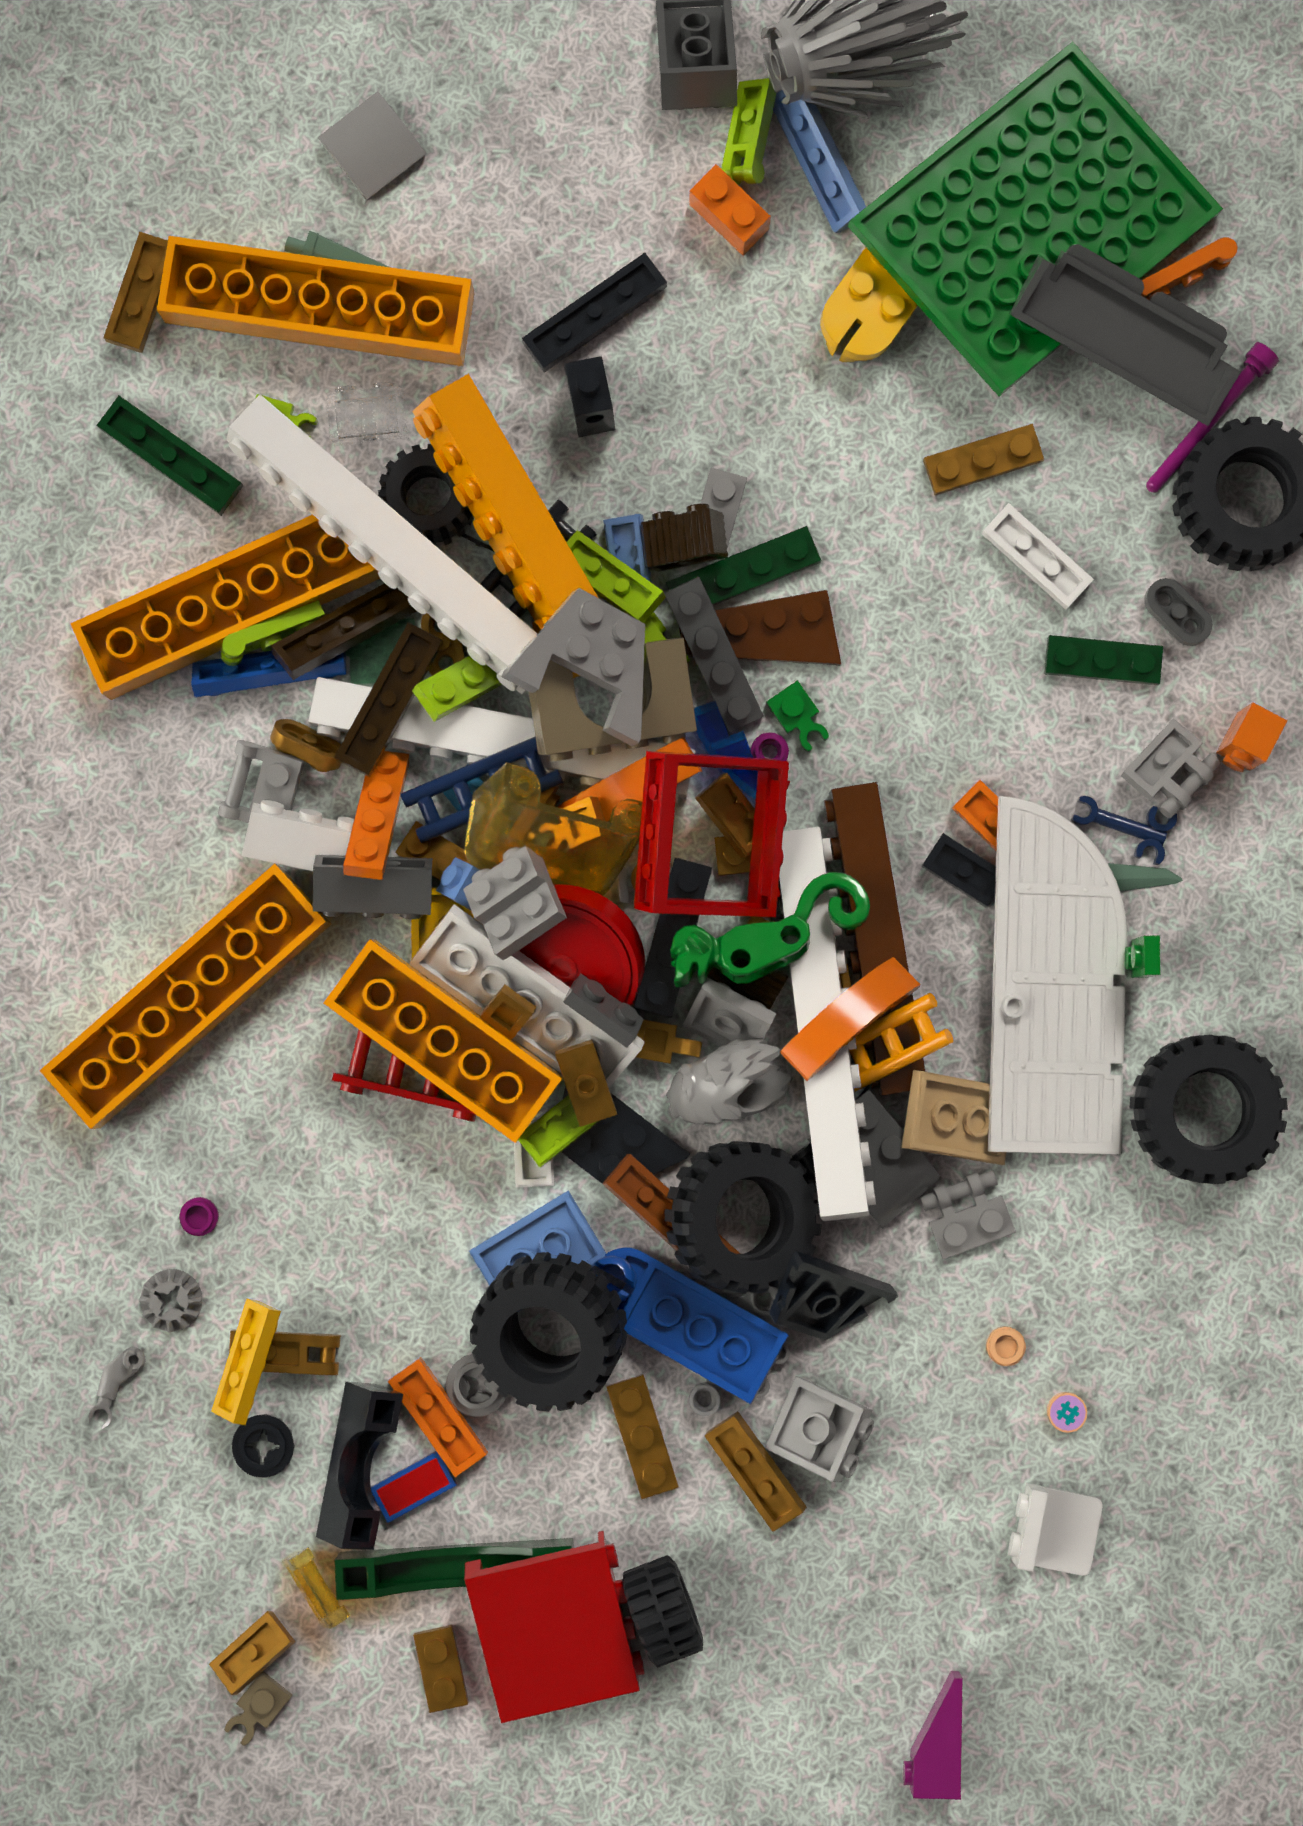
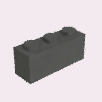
M315 856L313 865V911L322 912L323 915L329 917L343 916L345 912L361 913L363 917L379 918L384 916V914H400L405 919H419L423 915H431L433 858L388 857L383 880L344 875L343 864L345 856Z

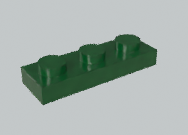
M1049 635L1047 637L1044 674L1159 685L1163 646Z

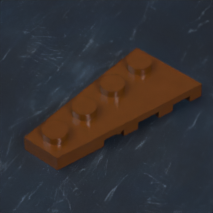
M827 590L715 610L737 659L841 666ZM679 627L680 637L684 638V635ZM684 638L686 655L688 657H693L692 652Z

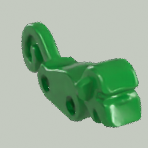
M829 872L814 878L804 889L794 915H790L779 922L751 923L735 926L718 938H714L703 928L696 925L684 926L675 933L670 949L671 958L674 959L671 964L675 968V986L684 987L689 984L695 971L698 972L699 983L703 984L710 970L714 967H717L723 975L736 984H749L799 960L809 949L810 928L807 921L816 900L821 894L827 890L837 888L847 892L852 897L856 909L851 913H846L842 909V899L839 896L831 897L828 904V913L835 925L846 930L856 929L866 922L870 912L868 894L864 887L853 877L844 873ZM787 936H794L798 941L794 944H787L783 939ZM739 959L749 962L744 968H737L733 965Z

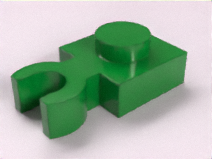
M798 680L766 701L767 706L787 734L797 728L800 733V745L805 751L810 752L812 750L811 744L807 741V735L810 732L819 733L824 741L829 738L826 728L812 721L811 718L818 714L819 710Z

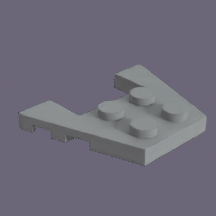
M578 588L555 611L534 639L523 648L515 661L503 671L501 677L533 693L539 690L549 661L552 660L615 694L603 731L630 746H634L641 740L645 624Z

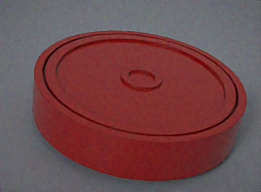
M554 885L567 918L518 951L569 987H571L572 983L581 973L589 980L600 983L607 993L621 1003L631 1006L643 980L645 970L644 948L636 927L624 911L601 894L579 886Z

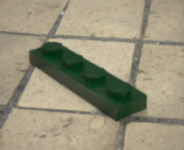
M119 395L96 425L105 434L220 516H222L243 487L239 480Z
M805 526L667 581L666 586L669 591L699 576L714 606L821 563V558L809 529Z

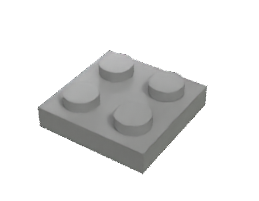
M707 977L682 1027L718 1046H722L735 1039H763L776 1013L767 1009L762 1003L750 1000L733 991L728 985Z

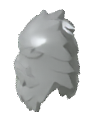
M735 1039L720 1046L700 1060L689 1064H682L674 1076L666 1096L670 1101L671 1114L675 1118L681 1116L685 1122L693 1124H718L725 1120H742L746 1116L763 1112L778 1104L786 1096L785 1089L790 1085L793 1077L789 1073L780 1072L781 1066L770 1064L780 1054L778 1047L766 1045L765 1039Z

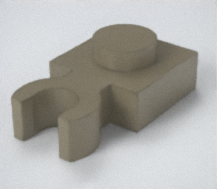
M263 1671L236 1703L244 1712L232 1716L224 1730L228 1733L234 1725H244L247 1733L240 1743L245 1746L255 1735V1724L257 1721L267 1728L292 1697V1694Z

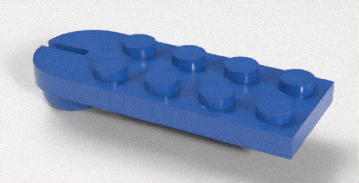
M618 1248L605 1254V1257L594 1263L595 1266L626 1283L623 1290L611 1283H608L607 1288L609 1291L616 1290L622 1300L618 1309H623L626 1312L627 1324L624 1329L627 1334L747 1403H753L789 1337L787 1333L640 1250Z

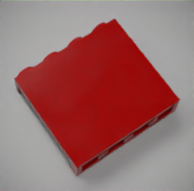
M604 1531L598 1532L597 1543L483 1569L481 1559L465 1563L464 1580L501 1723L640 1691L639 1675L645 1674L640 1650L633 1652L630 1640L636 1639L635 1627L632 1616H624L622 1604L627 1603L622 1584L623 1579L615 1580L613 1568L619 1567L614 1543L607 1545Z

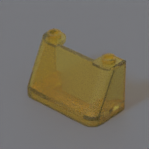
M508 762L473 792L464 847L467 860L471 865L480 870H491L500 864L507 850L527 846L543 858L553 885L579 886L603 896L612 888L639 844L642 802L638 800L625 799L620 801L612 809L610 822L540 803L541 785L538 777L531 770Z

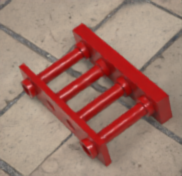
M359 1029L348 1074L333 1073L332 1081L341 1082L340 1090L362 1095L364 1088L453 1109L452 1117L475 1122L476 1114L461 1103L437 1097L439 1087L428 1079L425 1080L422 1093L400 1088L406 1063L393 1054L385 1084L362 1079L372 1039Z

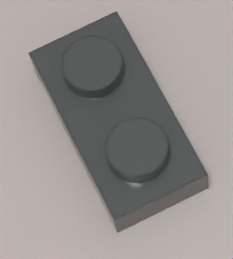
M581 973L572 983L563 1003L626 1048L636 1038L644 1020L632 1006L621 1003L607 993L600 983L589 980Z

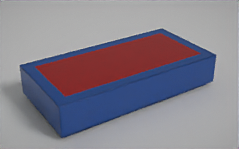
M435 1451L371 1486V1491L387 1523L457 1486V1482L440 1455Z

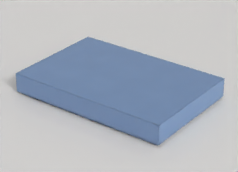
M569 1190L469 1250L489 1286L499 1272L507 1265L512 1266L516 1259L526 1255L530 1256L533 1260L537 1253L549 1252L551 1253V1258L556 1259L559 1253L571 1255V1262L580 1264L581 1260L593 1267L597 1260L605 1257V1254H607Z

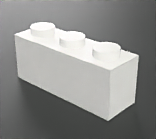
M263 800L261 804L253 803L242 856L313 871L316 855L346 856L354 819L338 817L336 821L322 818V813L305 808L300 809L299 812L285 810L283 804L270 800Z

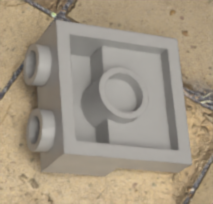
M527 846L507 850L500 864L491 870L482 869L477 871L471 878L472 883L463 889L474 919L484 925L494 954L503 961L567 918L543 858Z
M795 1376L765 1449L832 1482H842L844 1477L850 1478L856 1470L859 1457L854 1455L859 1441L865 1442L873 1430L874 1420L870 1419L873 1410L840 1394L824 1389L802 1377Z

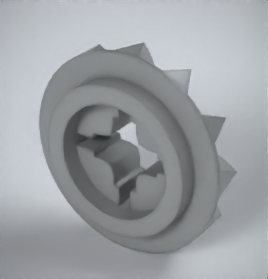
M167 1269L154 1274L143 1285L139 1299L143 1317L152 1324L153 1328L167 1332L179 1331L188 1327L196 1320L202 1308V1292L198 1283L191 1275L177 1269ZM179 1286L176 1301L185 1309L172 1307L162 1315L165 1301L156 1292L168 1295Z
M473 1354L462 1357L452 1366L447 1376L446 1390L449 1399L457 1410L469 1416L480 1417L497 1410L504 1402L505 1397L496 1391L499 1386L494 1381L488 1383L485 1380L484 1385L492 1395L487 1392L478 1391L470 1399L467 1398L470 1393L471 1384L463 1374L468 1377L477 1378L480 1374L482 1375L481 1372L484 1369L483 1364H476Z

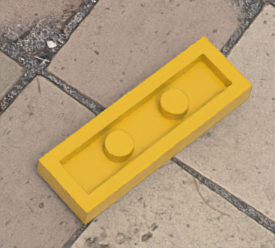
M246 1298L211 1412L234 1424L246 1425L249 1412L254 1403L258 1383L265 1368L273 1335L277 1330L280 1310L260 1301Z

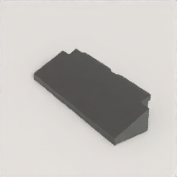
M1080 244L1071 245L1066 252L1061 250L1055 264L1037 256L1010 315L1207 426L1210 424L1241 371L1220 359L1228 346L1223 343L1226 339L1227 331L1222 325L1164 292H1156L1150 300L1141 296L1144 290V284L1141 279Z

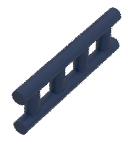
M532 737L401 793V798L406 808L418 804L426 825L417 828L416 833L420 842L424 843L564 782L558 769L549 773L546 772L538 754L536 737ZM524 758L533 780L511 788L503 767ZM488 773L497 795L476 803L467 782ZM453 788L462 810L440 819L432 797Z

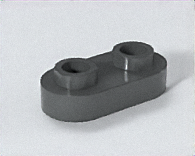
M1168 578L1160 579L1154 582L1146 591L1144 598L1146 609L1178 642L1186 646H1195L1202 643L1210 635L1213 626L1210 614L1177 581ZM1165 593L1170 597V604L1168 606H1162L1158 603L1157 597L1159 594ZM1192 620L1196 623V633H1188L1185 630L1184 624L1186 621Z

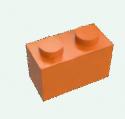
M717 164L689 191V205L743 256L770 228L771 216Z
M1252 702L1237 712L1216 753L1224 757L1222 763L1238 772H1243L1244 769L1250 771L1267 761L1288 720Z

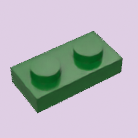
M1160 935L1141 936L1132 939L1131 947H1125V969L1131 970L1132 978H1149L1161 975Z

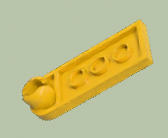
M866 247L831 294L821 314V331L826 340L829 353L832 356L837 351L849 329L853 328L856 323L861 325L844 348L839 359L841 362L867 361L882 355L918 307Z

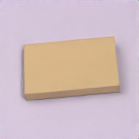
M913 1070L901 1148L1005 1165L1006 1152L988 1151L990 1084Z

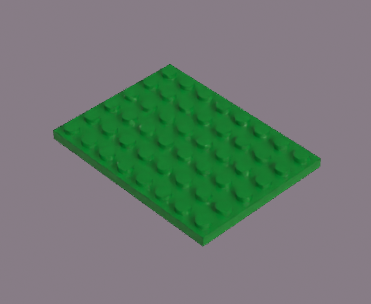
M1072 41L849 221L848 227L1000 397L1063 345L1010 315L1037 256L1055 264L1061 250L1066 252L1071 245L1080 244L1142 279L1216 218L1223 208Z

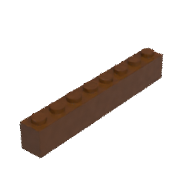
M877 782L831 789L829 792L830 799L824 800V810L827 823L834 822L836 837L830 838L833 860H840L842 873L856 879L864 887L870 901V912L866 922L856 929H844L846 936L853 935L855 951H849L852 974L859 973L861 979L892 957L909 972ZM838 889L839 897L847 898L849 913L853 912L856 909L854 900L847 892ZM913 993L892 1011L890 1009L887 1010L878 1019L914 1001ZM913 1019L895 1028L904 1049L920 1042L919 1031ZM881 1035L864 1044L865 1050H872L874 1065L890 1057ZM921 1058L870 1084L871 1089L878 1088L879 1095L910 1091L913 1070L926 1072L924 1059Z

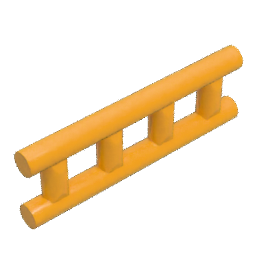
M928 993L874 1021L855 1037L857 1049L849 1050L854 1063L859 1065L861 1088H854V1092L953 1043V1036L948 1029L936 1033L927 1011L937 1007V1000L932 993ZM913 1019L922 1041L904 1049L895 1028ZM881 1035L890 1057L872 1066L863 1044Z

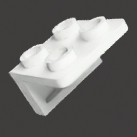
M1026 1483L1024 1494H1019L1016 1505V1517H1020L1017 1533L1012 1532L1009 1542L1008 1555L1012 1556V1562L1018 1569L1032 1572L1034 1566L1081 1576L1088 1575L1091 1571L1103 1508L1101 1500L1089 1495Z

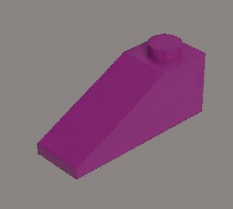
M950 1671L911 1747L910 1761H903V1785H910L912 1797L915 1799L961 1800L963 1678L959 1671Z

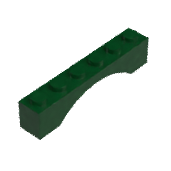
M573 1538L340 1552L334 1560L336 1600L378 1598L413 1591L466 1587L464 1580L466 1562L481 1559L483 1569L574 1548Z

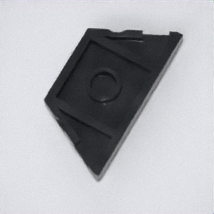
M565 1085V1090H564L563 1099H564L566 1096L569 1095V1094H568V1091H567V1088H566V1085ZM612 1093L611 1096L617 1115L602 1119L562 1151L565 1156L600 1183L607 1179L627 1154L635 1157L653 1175L687 1159L690 1155L685 1149Z
M795 1251L790 1259L769 1314L776 1325L827 1340L841 1332L846 1326L867 1317L868 1314L864 1308L882 1297L886 1298L887 1302L890 1303L898 1297V1294L888 1283Z

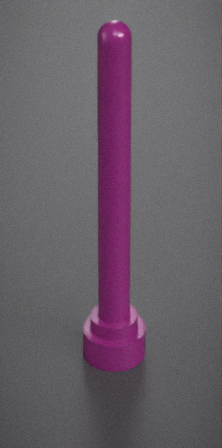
M1256 342L1246 353V360L1243 363L1244 369L1239 374L1210 424L1207 426L1200 421L1197 422L1146 483V488L1149 492H1158L1181 466L1196 444L1211 431L1256 377H1262L1263 374H1269L1279 363L1278 356L1269 347Z

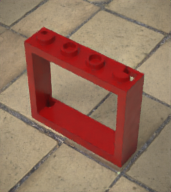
M646 751L634 909L658 914L776 917L777 897H780V890L778 888L779 874L784 858L782 839L783 829L787 822L785 804L786 793L790 781H788L789 761ZM678 766L758 770L747 901L668 898Z

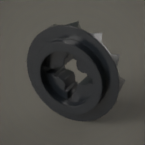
M268 1414L248 1418L246 1425H240L237 1428L232 1440V1453L237 1465L247 1474L260 1478L271 1477L284 1470L290 1463L295 1449L292 1430L287 1427L281 1418ZM263 1429L266 1430L265 1435H267L268 1442L279 1445V1447L267 1451L264 1462H262L259 1449L247 1446V1444L260 1440Z

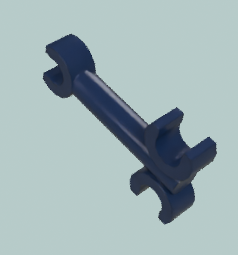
M1080 796L1078 798V802L1086 804L1090 812L1087 817L1073 815L1071 820L1075 824L1087 825L1094 822L1143 839L1144 841L1140 842L1135 848V858L1140 859L1143 850L1146 847H1152L1156 851L1153 864L1159 865L1164 860L1165 849L1163 844L1167 836L1166 831L1175 826L1177 822L1176 813L1172 818H1168L1166 824L1162 825L1155 819L1158 807L1153 806L1147 813L1148 825L1098 808L1096 801L1089 796Z

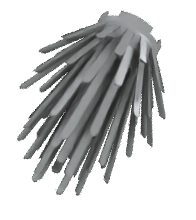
M794 0L778 23L764 27L761 31V39L768 38L770 51L763 54L766 70L774 91L783 90L786 95L782 100L783 104L802 100L843 114L848 113L869 119L865 111L852 108L849 105H854L855 101L897 107L904 106L900 101L892 100L891 96L887 93L837 88L880 89V87H912L914 85L912 80L866 78L946 67L941 62L932 63L928 59L892 63L893 61L926 55L928 52L950 47L952 45L951 40L962 38L966 33L957 31L922 41L918 40L946 32L950 27L959 25L961 20L967 18L968 12L963 11L948 17L943 13L936 15V13L944 11L947 7L946 3L941 0H867L844 12L842 11L862 0H835L824 9L822 8L831 0H809L800 10L799 8L806 0Z

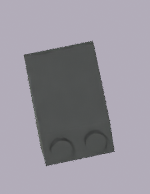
M656 0L662 110L737 106V64L731 0Z

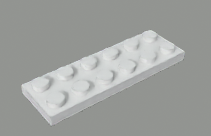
M455 904L409 963L411 967L480 1016L504 984L536 1006V1009L513 1039L560 1073L561 1070L555 1056V1051L592 1039L608 1087H610L641 1051L645 1043L644 1040L636 1036L633 1042L626 1048L563 1003L570 987L520 951H517L504 961L494 954L484 925Z

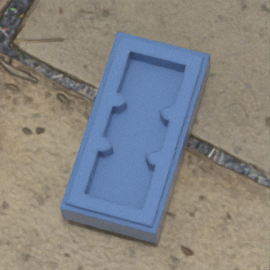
M634 514L603 520L607 551L652 583L651 569L645 568L641 522H644L643 515Z

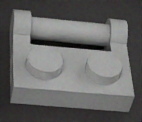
M237 740L234 752L238 755L226 799L220 803L218 815L249 823L253 803L261 804L263 800L281 803L284 805L285 810L292 811L305 761L293 755L249 741ZM252 759H258L263 762L250 808L240 806Z

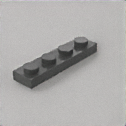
M699 576L664 592L729 733L764 717Z

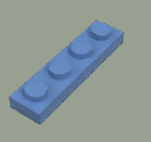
M781 90L776 94L773 111L833 232H842L849 228V221L866 208V205L817 106L802 100L783 104L782 100L786 95Z

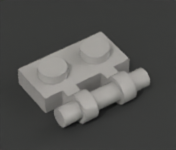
M1173 718L1124 770L1121 777L1149 801L1159 791L1165 794L1167 800L1159 809L1164 816L1172 818L1178 810H1184L1192 802L1191 796L1201 785L1206 786L1214 778L1213 772L1221 765V761L1213 754H1209L1203 761L1199 760L1194 753L1203 743ZM1181 767H1184L1190 775L1179 786L1171 778Z
M993 1170L978 1175L977 1172L965 1176L966 1180L948 1187L942 1184L934 1187V1192L920 1197L925 1212L940 1207L943 1217L929 1222L942 1259L1016 1233L1003 1196L1000 1195L990 1200L986 1198L984 1190L998 1185ZM972 1194L976 1205L954 1212L952 1202Z

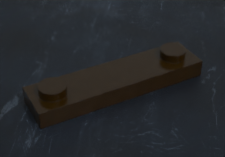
M384 583L272 644V653L292 680H295L417 611L408 602L409 597L400 589H393Z
M409 622L407 623L335 755L336 760L371 777L415 696L412 690L416 684L424 680L442 647V639Z

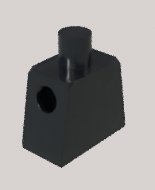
M602 356L565 363L564 371L578 438L616 430ZM593 415H603L597 419H587Z

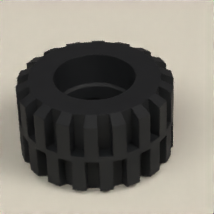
M419 444L411 446L413 452L408 454L403 449L397 453L398 460L395 463L390 460L385 466L387 473L386 475L381 474L379 480L381 490H378V496L436 547V543L444 542L445 545L452 543L451 538L457 534L460 538L465 533L464 527L467 524L471 526L474 516L468 506L463 507L456 498L453 491L455 484L448 472H442L436 464L433 456L435 450L431 444H428L427 449H421ZM426 477H435L446 482L450 488L451 495L443 509L430 515L417 514L409 509L406 503V495L416 481Z
M669 1555L624 1571L622 1580L624 1593L636 1630L649 1660L659 1668L703 1651L701 1628L676 1562Z

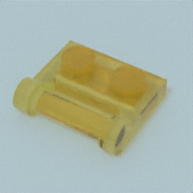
M307 1547L302 1551H295L281 1561L320 1625L329 1629L337 1626L350 1616L344 1605L340 1606L335 1595L327 1586L313 1561L315 1557L310 1548Z

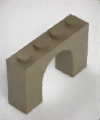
M684 638L666 639L644 644L641 740L634 746L625 743L626 749L649 746L648 739L662 737L663 743L674 742L682 737L686 739L685 733L697 731ZM550 660L539 690L533 693L529 692L538 754L550 755V761H560L574 758L573 751L587 749L588 755H597L611 752L610 745L625 743L604 732L603 726L594 723L582 712L576 699L572 671Z

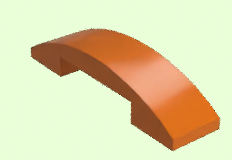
M684 737L656 750L658 752L693 754ZM646 756L554 808L558 819L562 821L559 813L560 809L590 796L599 798L606 823L642 804ZM678 766L677 785L701 772V767Z
M892 957L873 969L830 1003L792 1038L780 1053L808 1081L836 1057L838 1051L887 1010L890 1009L892 1011L917 990L921 984Z

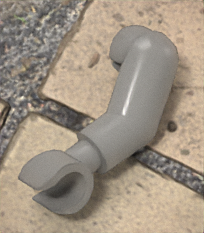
M130 1347L124 1350L103 1369L97 1391L99 1399L97 1405L90 1410L88 1416L90 1422L96 1410H105L108 1414V1419L101 1429L111 1423L112 1412L110 1406L112 1400H116L119 1386L140 1371L145 1365V1355L139 1348Z

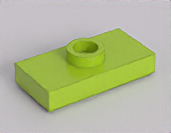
M568 1095L531 1124L519 1138V1142L537 1165L542 1168L599 1121L580 1127Z

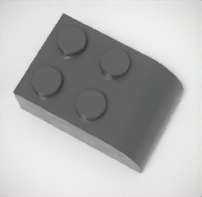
M865 1090L855 1100L856 1104H864L866 1126L859 1127L861 1142H868L871 1166H864L865 1181H873L876 1205L869 1206V1213L883 1229L942 1178L921 1151L901 1148L903 1129L870 1090Z

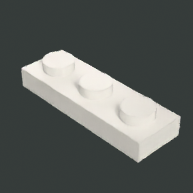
M1010 503L1004 507L982 532L985 538L1066 610L1094 580Z

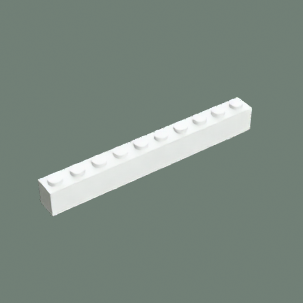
M260 394L229 426L226 440L229 442L228 445L233 453L242 460L249 459L259 468L260 475L273 486L278 484L289 494L290 501L301 511L306 512L308 510L319 520L320 527L328 535L334 538L338 536L349 545L350 553L362 563L368 562L379 571L378 575L386 585L393 589H400L409 597L408 602L416 611L421 614L428 613L438 622L437 626L445 636L452 640L457 638L468 648L467 652L474 661L480 665L487 664L497 673V679L503 686L511 691L516 689L522 695L525 689L501 676L503 671L515 661L523 648L534 639L537 633Z
M317 677L308 722L313 727L318 728L317 734L339 738L340 732L348 733L372 687ZM414 696L390 742H393L392 748L395 750L414 753L415 747L430 749V756L445 760H452L453 754L467 756V763L471 764L535 737L533 718L466 705L434 722L417 697ZM648 741L649 746L626 749L625 743L610 745L611 752L588 755V750L582 749L573 751L574 758L550 761V755H540V758L547 773L558 769L563 782L565 781V776L581 778L580 785L591 787L645 757L646 751H656L668 744ZM523 758L506 765L504 770L526 775L528 767ZM690 778L677 785L675 804L678 803V798H687Z
M820 827L783 831L782 850L784 858L780 867L779 878L784 919L794 915L806 886L814 878L826 874V861L833 860L830 838H823ZM837 888L825 891L816 900L807 921L810 928L809 949L799 960L790 964L798 1033L848 989L841 988L840 974L847 973L844 950H837L835 936L842 935V928L835 925L828 913L829 900L831 897L837 896ZM787 936V944H794L798 941L794 936ZM855 1038L838 1051L836 1057L808 1081L804 1079L819 1210L822 1221L870 1216L869 1206L876 1205L873 1181H865L864 1166H871L868 1142H861L859 1127L866 1126L864 1104H856L854 1088H861L859 1065H851L849 1050L857 1049Z

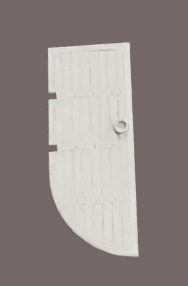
M1004 796L998 797L988 1151L1121 1154L1123 1075H1111V1063L1124 1064L1126 986H1113V975H1126L1125 947H1127V924L1121 892L1107 861L1095 844L1077 826L1065 817L1042 805Z

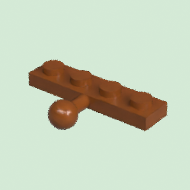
M627 1154L602 1184L669 1244L666 1232L673 1230L672 1222L665 1221V1209L672 1210L673 1199L667 1198L669 1188L635 1157ZM719 1234L721 1241L729 1251L741 1254ZM669 1244L673 1249L678 1250L677 1245Z

